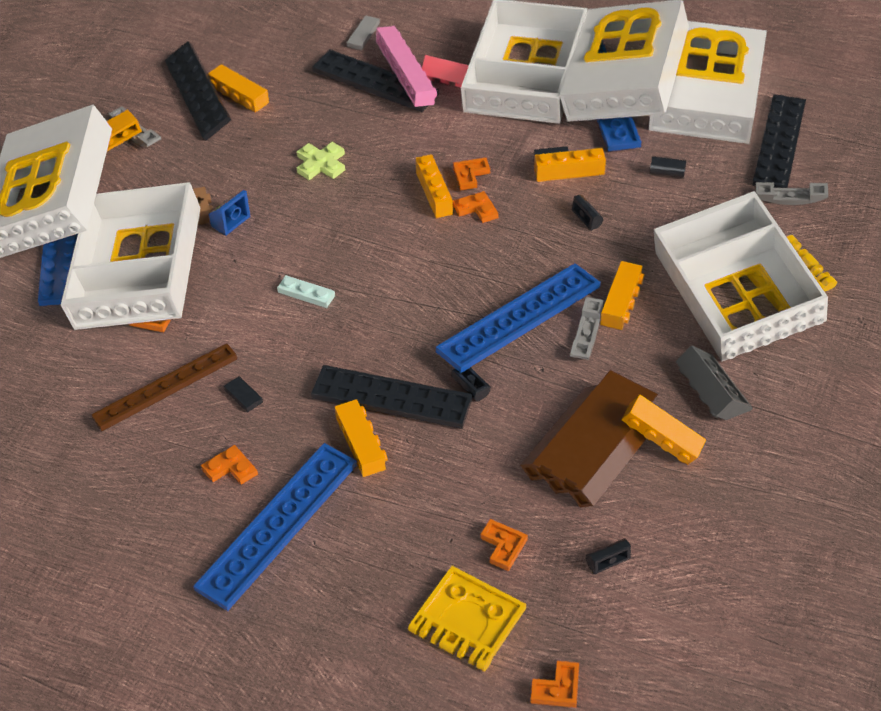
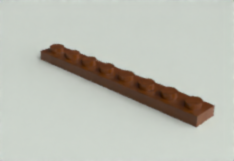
M226 343L91 414L92 419L99 429L104 431L237 360V354Z

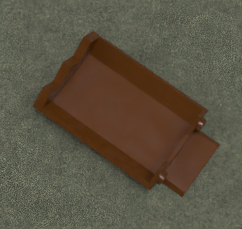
M610 370L598 385L583 389L520 464L521 468L531 481L545 479L555 494L569 492L580 508L594 506L646 440L643 434L630 428L622 421L628 406L638 395H642L650 402H653L658 394Z

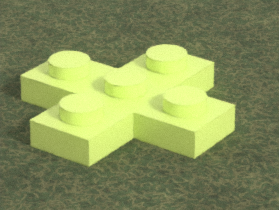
M331 142L321 150L309 143L297 151V157L305 161L297 167V173L308 180L320 172L334 179L345 171V165L337 161V159L345 154L344 148L334 142Z

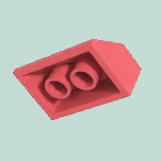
M425 55L422 70L425 71L430 81L438 79L442 84L449 85L451 82L455 83V87L461 88L469 65Z

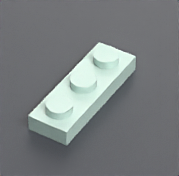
M285 275L277 287L278 293L325 308L329 306L335 297L334 290Z

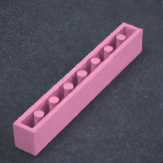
M395 26L377 28L376 43L414 106L434 105V99L437 97L436 89L432 86L430 79L427 78L425 71L422 70L420 63L417 62L415 55L411 53L410 47L406 45L400 32H398Z

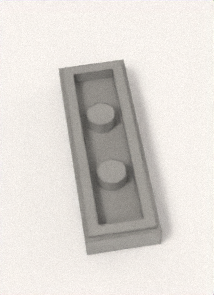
M365 15L347 41V47L362 50L380 24V19Z

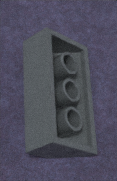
M691 345L675 361L680 367V373L690 380L689 385L698 391L700 400L710 407L709 412L715 418L719 417L728 420L753 409L712 354Z

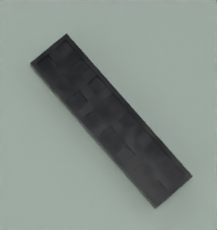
M187 41L164 61L201 136L207 141L228 124L231 118L193 45Z
M329 49L312 66L313 72L419 112L423 113L429 106L415 107L394 72ZM435 88V89H436V92H437V96H438V95H439V89H438V88Z
M773 94L752 186H756V183H774V188H788L806 99Z
M328 365L322 366L311 393L312 399L337 404L357 399L359 405L364 406L366 410L463 429L472 402V394Z

